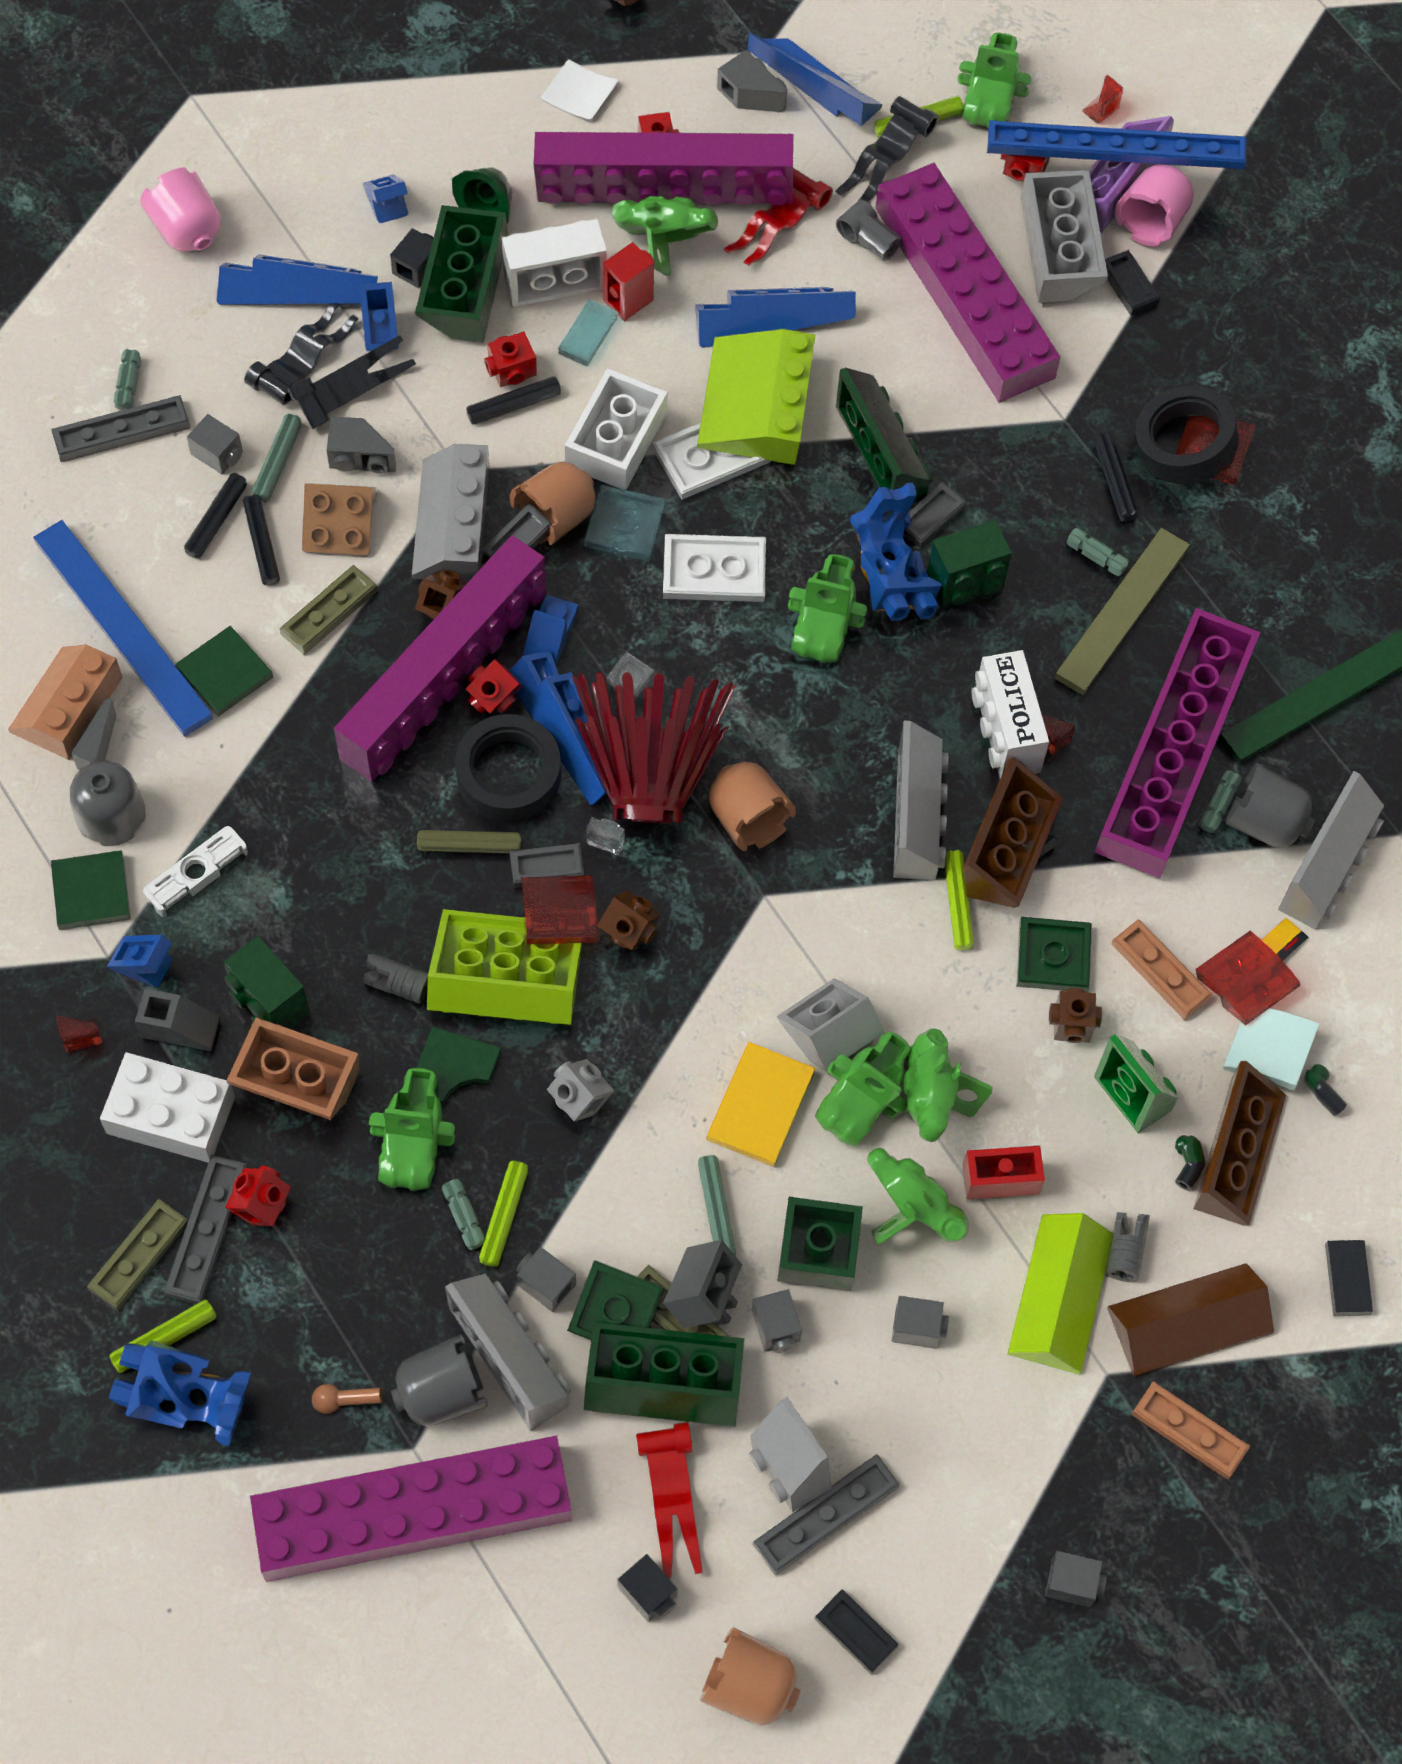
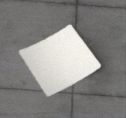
M567 60L542 94L541 99L570 114L592 119L619 80L600 75L571 60Z

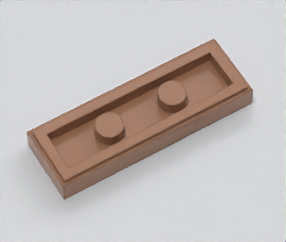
M1140 919L1136 920L1113 939L1111 945L1184 1021L1211 999L1212 994Z
M1154 1381L1131 1414L1227 1480L1231 1477L1250 1447Z

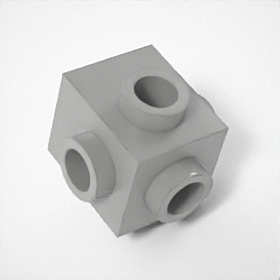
M588 1059L574 1063L568 1061L561 1065L554 1073L555 1080L547 1088V1091L555 1099L557 1106L565 1111L573 1121L595 1115L614 1092L613 1088L601 1076L600 1070L590 1063Z

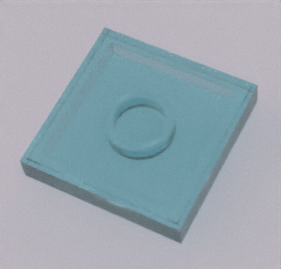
M601 485L584 540V547L650 561L665 510L666 499Z

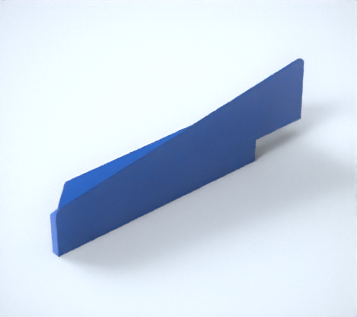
M752 33L748 35V51L836 117L843 113L859 126H862L882 108L880 102L855 89L789 38L762 39Z
M258 254L253 258L252 267L228 262L219 266L216 300L218 304L361 303L359 284L377 283L378 276L362 274L361 270Z
M829 287L727 290L728 304H695L698 340L702 348L713 346L715 337L779 329L797 330L849 320L856 316V292L833 291V288Z
M550 650L522 656L510 670L513 676L523 685L516 695L532 719L543 725L552 734L558 745L562 764L589 804H597L607 792L575 721L576 717H578L584 723L588 722L572 673L559 675Z

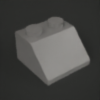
M835 978L777 1016L781 1025L809 1061L826 1072L831 1062L835 1061L839 1055L849 1057L859 1049L867 1048L874 1042V1039L885 1033L869 998Z
M785 1397L780 1400L750 1435L752 1451L749 1452V1456L756 1469L760 1473L765 1470L772 1480L769 1482V1486L779 1503L786 1501L793 1512L832 1489L828 1456L789 1398Z

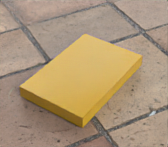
M748 1041L708 1131L706 1140L774 1167L815 1073V1067Z

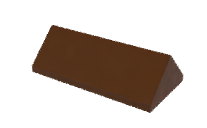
M1015 757L1010 758L1007 762L964 864L967 897L1012 908L1019 907L1063 800V797Z
M1240 1061L1231 1078L1193 1208L1194 1210L1243 1226L1250 1225L1286 1098L1284 1092L1247 1061Z
M1247 1263L1107 1307L1133 1377L1274 1333L1268 1287Z

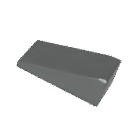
M110 698L104 700L72 751L78 770L95 761H105L117 716L113 701Z

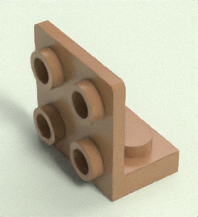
M305 483L302 550L304 552L369 555L372 501H376L377 487Z

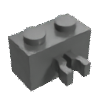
M723 1240L687 1247L663 1304L683 1328L715 1322L718 1326L729 1324L731 1317L726 1312V1309L736 1308L738 1301L731 1295V1291L742 1263Z

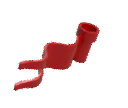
M793 168V204L773 205L768 210H758L750 218L742 236L735 243L727 245L723 250L731 253L732 251L743 249L752 242L761 226L767 222L757 249L743 263L750 266L752 263L761 260L768 252L778 232L783 228L791 229L796 226L811 205L821 210L830 201L833 188L822 181L816 182Z
M689 1422L673 1424L674 1428L636 1433L639 1457L647 1455L663 1572L668 1578H672L673 1515H677L695 1574L703 1573L685 1454L693 1452Z

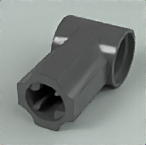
M858 200L835 222L838 232L844 239L852 243L859 241L881 260L886 259L888 261L901 245L902 238L878 219L875 209L865 200Z

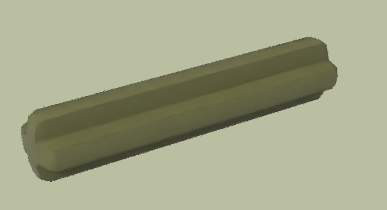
M420 830L417 834V847L420 851L510 853V851L521 850L522 844L521 834L516 832Z

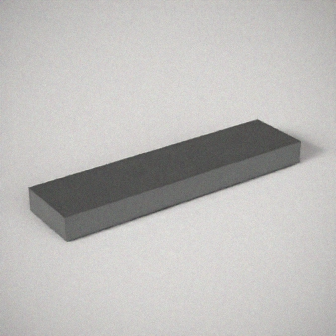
M181 395L56 427L51 429L60 461L64 462L189 429L190 424Z
M211 1154L164 1290L165 1296L193 1304L203 1301L233 1214L225 1206L233 1191L235 1179L241 1174L243 1168H248L246 1163Z
M876 1454L833 1484L832 1489L805 1504L754 1540L753 1546L776 1576L899 1488L900 1484L879 1455Z

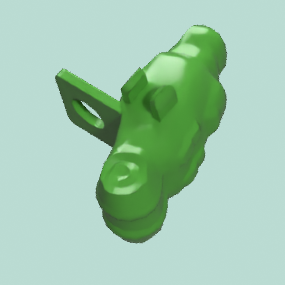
M994 33L990 37L989 46H979L975 62L963 61L960 64L959 69L964 73L958 75L957 81L962 85L969 86L965 97L962 118L974 126L981 125L989 128V120L1008 121L1014 96L1026 97L1029 94L1027 85L1031 83V76L1020 72V58L1016 52L1018 42L1015 36L1007 33Z
M650 196L639 203L632 200H622L615 204L612 209V216L618 227L631 234H647L648 252L654 260V269L665 276L671 275L668 243L697 237L704 232L714 231L718 227V216L713 210L709 208L701 209L696 206L693 200L688 198L675 197L669 200L661 196ZM657 248L661 255V263L658 258Z
M829 555L825 559L824 568L808 579L806 589L794 587L789 593L791 599L788 602V609L800 613L797 618V625L794 628L791 650L802 658L816 659L821 663L837 662L844 646L848 626L860 628L864 625L867 607L864 604L855 602L856 587L852 580L855 565L854 561L842 555Z
M932 1028L916 1037L915 1042L910 1046L909 1055L903 1064L906 1071L903 1077L904 1092L907 1098L905 1112L909 1111L911 1117L917 1122L920 1137L928 1142H936L947 1128L952 1109L968 1117H973L992 1094L993 1090L992 1086L961 1072L962 1063H957L955 1068L952 1066L948 1055L947 1038L943 1035L942 1031ZM964 1089L971 1090L977 1095V1099L974 1101H964L957 1096V1092Z
M886 1032L881 1036L876 1045L863 1049L852 1060L845 1055H839L835 1061L831 1062L828 1067V1073L838 1081L831 1088L830 1093L823 1099L815 1114L817 1121L824 1130L833 1133L840 1142L856 1147L864 1136L871 1131L873 1123L878 1120L881 1113L890 1119H894L898 1113L904 1111L906 1101L899 1096L902 1091L900 1085L904 1076L902 1064L908 1057L911 1048L905 1039L894 1032Z
M425 1068L409 1069L404 1077L403 1088L394 1094L389 1107L385 1109V1113L374 1112L370 1116V1133L373 1136L383 1137L382 1152L379 1157L378 1181L391 1188L404 1187L412 1191L430 1188L435 1171L438 1145L451 1146L454 1144L455 1126L453 1123L442 1121V1105L436 1096L438 1077L432 1070Z
M876 1148L868 1154V1164L900 1210L899 1213L872 1231L874 1240L878 1245L915 1220L928 1225L946 1242H957L966 1236L969 1230V1221L964 1211L948 1202L944 1188L935 1179L925 1174L923 1166L911 1158L897 1160L883 1148Z

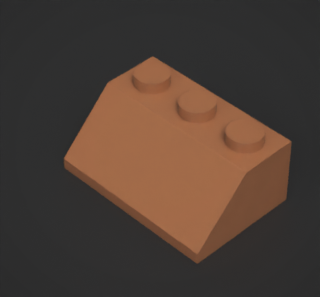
M87 644L62 647L8 728V731L70 760L73 749L105 699L110 698L122 679L117 658Z
M256 1017L227 1078V1084L331 1120L346 1103L360 1072L359 1055L348 1049L265 1020H260Z

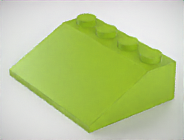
M779 329L715 337L697 448L746 457H761L769 461L795 465L801 439L815 334Z
M443 909L428 973L427 1010L571 1025L584 924Z

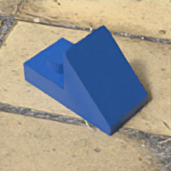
M392 174L363 183L379 223L408 215L404 195L408 194L405 181Z
M392 282L359 284L366 351H372L397 337Z
M546 594L540 611L534 610L523 656L550 650L555 665H557L579 612V604Z
M163 935L123 936L107 967L152 987H159L173 961V958L167 954L173 942Z

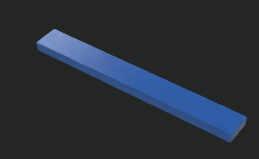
M989 120L987 153L1244 169L1246 164V137Z
M60 520L33 536L37 546L180 733L185 737L212 720L213 716L210 710L64 521Z

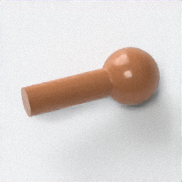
M322 1384L312 1394L313 1407L316 1411L325 1415L336 1412L340 1406L383 1403L384 1400L382 1388L339 1390L332 1384Z

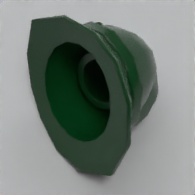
M493 167L474 169L473 171L465 170L451 178L452 192L458 207L504 212L506 222L509 223V203L512 200V188L502 171Z

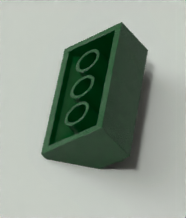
M441 206L415 314L451 339L484 342L503 262L502 237L509 236L504 212Z
M850 368L840 369L836 408L878 488L887 487L888 489L895 490L907 483H913L916 489V497L913 503L922 500L928 494L929 483L932 482L931 474L925 464L921 465L913 439L907 438L899 413L893 412L890 407L887 390L884 386H879L874 375Z
M594 1322L585 1381L584 1410L735 1427L744 1338Z

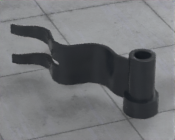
M898 96L891 105L890 113L894 115L888 122L884 132L874 144H870L863 150L852 174L835 192L842 195L857 185L865 175L870 164L876 159L877 162L869 185L859 199L866 202L870 201L877 193L878 185L882 183L888 169L894 163L901 161L918 134L928 137L937 125L939 115L929 109L923 110L902 96Z
M330 304L316 323L304 325L296 332L289 349L282 357L272 361L268 366L260 361L253 363L245 374V384L256 391H263L280 404L287 405L291 401L287 389L291 388L298 380L310 374L324 348L329 344L339 343L344 340L359 318L352 315L335 333L313 337L316 333L323 332L330 323L338 307V304Z
M400 335L314 383L309 377L287 389L293 402L297 401L312 429L329 421L330 419L327 414L416 365L414 359H410L400 364L368 373L367 370L403 341Z

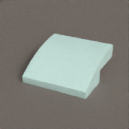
M1247 1005L1223 1069L1235 1073L1240 1061H1247L1271 1082L1294 1091L1319 1023L1287 1012Z

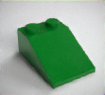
M1117 1034L1109 1038L1094 1078L1136 1132L1139 1133L1173 1110L1178 1100L1177 1092L1172 1082L1166 1077L1162 1078L1156 1071L1153 1059L1146 1050H1140L1134 1041Z

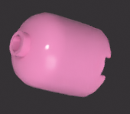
M1156 164L1148 167L1116 203L1115 216L1118 225L1122 226L1124 224L1126 229L1132 233L1130 238L1133 241L1144 246H1159L1162 241L1171 238L1189 211L1194 196L1191 182L1182 171L1171 165Z
M186 167L173 169L158 177L160 184L154 187L151 192L148 188L143 191L140 198L143 210L164 240L173 249L182 252L206 249L211 245L212 239L220 229L221 216L203 182L195 171L189 173Z

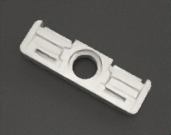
M224 827L143 888L146 901L150 905L153 904L155 911L161 917H166V910L188 893L193 897L221 876L219 870L243 853L247 856L248 851L245 842L231 827ZM193 864H200L206 869L203 876L197 879L186 876V871Z

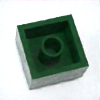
M996 520L932 541L927 575L942 584L936 595L942 607L951 604L961 605L972 597L981 594L991 595L1004 587L1012 552Z
M256 936L223 962L227 973L224 980L231 988L228 993L240 1008L246 1005L254 1014L251 1016L253 1022L257 1017L260 1020L291 1029L310 1014L304 986L259 936Z
M789 1196L777 1281L851 1291L855 1277L863 1206Z

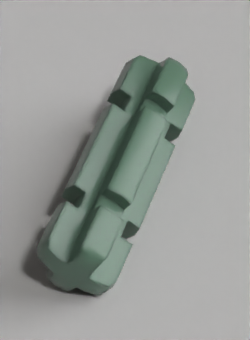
M125 349L122 352V364L119 367L116 384L118 390L115 391L113 400L115 408L119 410L129 409L133 406L134 398L132 395L135 394L139 372L137 369L140 367L141 361L140 353L135 349Z
M1075 528L1070 533L1067 544L1077 551L1079 549L1083 550V555L1100 566L1105 567L1107 565L1109 567L1108 571L1116 576H1121L1127 569L1129 560L1119 553L1117 555L1113 554L1115 550L1092 536L1089 539L1087 537L1088 533L1080 528Z
M1231 770L1224 772L1199 823V827L1202 830L1211 834L1217 832L1242 780L1238 773H1234Z
M454 1179L445 1183L442 1186V1191L446 1200L450 1202L448 1205L459 1231L461 1230L463 1233L462 1238L466 1247L474 1250L483 1246L485 1235L482 1229L478 1227L479 1221L469 1198L464 1196L466 1191L462 1182Z

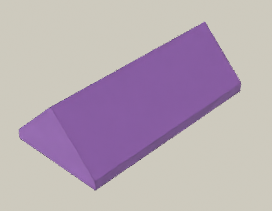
M1172 116L1128 122L1122 129L1172 132L1174 119ZM1097 160L1090 168L1089 173L1100 233H1103L1115 217L1116 203L1145 169L1155 164Z

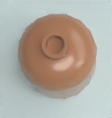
M558 462L546 467L513 488L510 493V505L512 509L518 507L520 512L530 503L552 523L550 533L539 543L542 544L548 541L552 545L592 513L596 503L594 483L586 471L568 462Z
M743 761L723 767L717 773L709 789L708 798L712 811L734 843L742 851H746L747 847L753 844L760 849L775 841L787 830L783 824L788 817H795L796 806L771 776L757 763Z
M732 1627L723 1641L727 1646L722 1659L715 1657L702 1689L704 1693L700 1701L752 1724L760 1726L769 1725L779 1719L784 1709L792 1712L801 1691L794 1687L797 1678L796 1666L785 1653Z

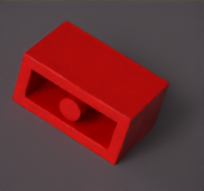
M631 242L603 262V302L624 322L654 301V260L646 250H641L634 242Z
M1040 1145L967 1150L962 1164L966 1200L1039 1195L1045 1182Z

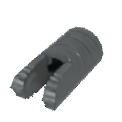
M374 953L368 954L367 967L374 971L370 970L364 973V984L418 1004L424 1001L428 986L427 972Z
M1117 1212L1106 1274L1109 1277L1125 1282H1133L1139 1279L1150 1215L1138 1214L1134 1236L1126 1234L1128 1226L1127 1213Z

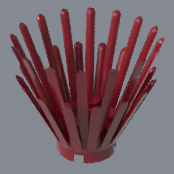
M597 672V682L591 683L598 715L586 677L580 673L579 679L572 676L588 722L584 723L578 717H576L575 721L613 805L612 820L622 821V812L624 810L623 819H631V822L671 823V813H673V822L682 823L683 808L729 726H726L720 730L721 723L719 721L736 685L730 682L720 690L701 735L719 684L718 679H713L708 688L701 691L690 727L683 734L695 682L693 676H688L685 679L683 689L677 688L675 690L670 718L666 722L665 729L661 728L664 676L659 673L654 676L653 688L646 687L644 689L643 717L641 716L637 719L633 677L628 672L622 675L623 686L620 684L615 686L619 721L613 716L606 679L602 673Z

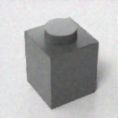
M209 414L187 436L191 455L220 474H223L229 466H234L241 458L243 450L239 433Z
M541 1246L534 1255L528 1253L516 1269L519 1272L517 1274L518 1286L551 1312L555 1311L576 1285V1273Z
M786 1289L753 1298L752 1313L764 1351L774 1349V1352L780 1353L794 1348L796 1343L801 1340L802 1329L790 1290Z
M899 1295L895 1309L891 1342L936 1349L939 1338H946L949 1315H943L944 1302Z
M1056 1551L1051 1559L1045 1597L1091 1607L1096 1597L1102 1598L1104 1594L1107 1575L1101 1574L1103 1561Z

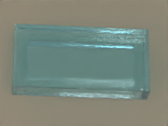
M588 300L558 347V354L588 367L618 319V312Z

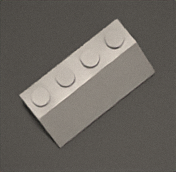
M1089 170L1026 173L1021 192V202L1038 303L1071 301L1105 282L1108 278Z
M454 443L423 459L412 579H424L439 570L446 569L458 573L461 576V580L469 582L481 569L490 468L488 445Z
M911 721L903 722L898 749L893 878L936 880L938 868H944L946 856V848L939 847L940 836H945L947 817L946 815H940L941 804L946 805L947 784L941 783V774L947 773L948 752H942L943 739Z
M1353 771L1292 879L1278 908L1279 911L1315 930L1321 919L1329 921L1338 905L1332 899L1337 891L1344 894L1354 876L1348 873L1352 863L1357 866L1361 864L1369 849L1363 845L1367 836L1374 839L1384 820L1378 818L1384 805L1361 774Z
M485 1273L452 1282L445 1287L450 1311L530 1431L569 1406L567 1393L570 1392L568 1384L559 1372L553 1375L546 1364L550 1361L546 1351L538 1341L532 1344L525 1333L529 1330L527 1323L518 1311L512 1314L505 1303L509 1300L508 1295L498 1281L492 1283Z

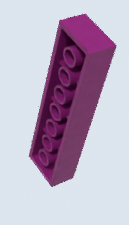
M535 132L533 165L538 202L551 204L559 202H578L581 204L610 202L617 204L622 200H632L639 203L650 196H661L669 200L675 197L688 198L693 200L694 203H706L709 205L719 203H738L740 205L793 204L794 134Z
M931 163L878 185L876 211L885 225L902 238L901 245L899 246L998 403L1056 379L1061 356L936 164Z
M510 536L334 727L339 759L370 782H373L379 774L384 775L390 769L394 757L401 750L405 751L412 745L416 738V733L424 725L428 726L434 721L438 714V709L445 701L450 702L455 698L464 680L470 677L482 665V661L489 653L493 654L500 648L504 636L511 629L516 630L525 618V613L532 606L536 607L542 602L546 595L544 556L515 536Z
M1198 608L1195 609L1102 830L1095 850L1096 854L1161 878L1261 632Z
M557 1435L250 1495L260 1569L266 1582L572 1521L571 1505Z

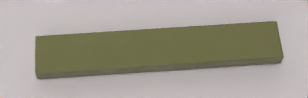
M1161 528L1056 672L1054 679L1084 696L1184 557L1190 544Z

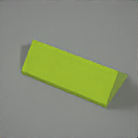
M1084 1213L1042 1214L1007 1355L1078 1375L1081 1374L1109 1258L1112 1232Z

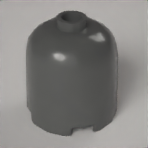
M106 760L90 763L82 767L74 776L70 785V804L75 822L81 834L85 838L88 837L93 841L100 842L102 846H116L131 840L134 837V832L146 818L145 803L131 773L122 765Z
M1256 763L1243 782L1248 785L1243 798L1241 799L1236 796L1225 819L1226 824L1235 830L1276 848L1288 847L1299 836L1306 838L1315 823V819L1310 817L1313 809L1311 795L1300 785L1270 768Z
M462 1335L453 1337L406 1358L397 1369L395 1377L397 1388L391 1390L394 1403L399 1412L406 1410L411 1420L418 1425L426 1427L437 1425L488 1406L486 1398H478L477 1391L484 1388L472 1355H466L460 1349V1346L465 1345Z

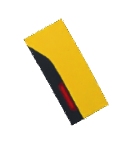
M1286 917L1240 962L1263 982L1309 937Z

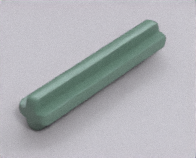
M287 413L284 416L252 489V493L259 495L263 502L270 500L302 426L301 418L297 415Z
M716 1155L700 1157L698 1167L712 1240H723L736 1256L718 1157Z

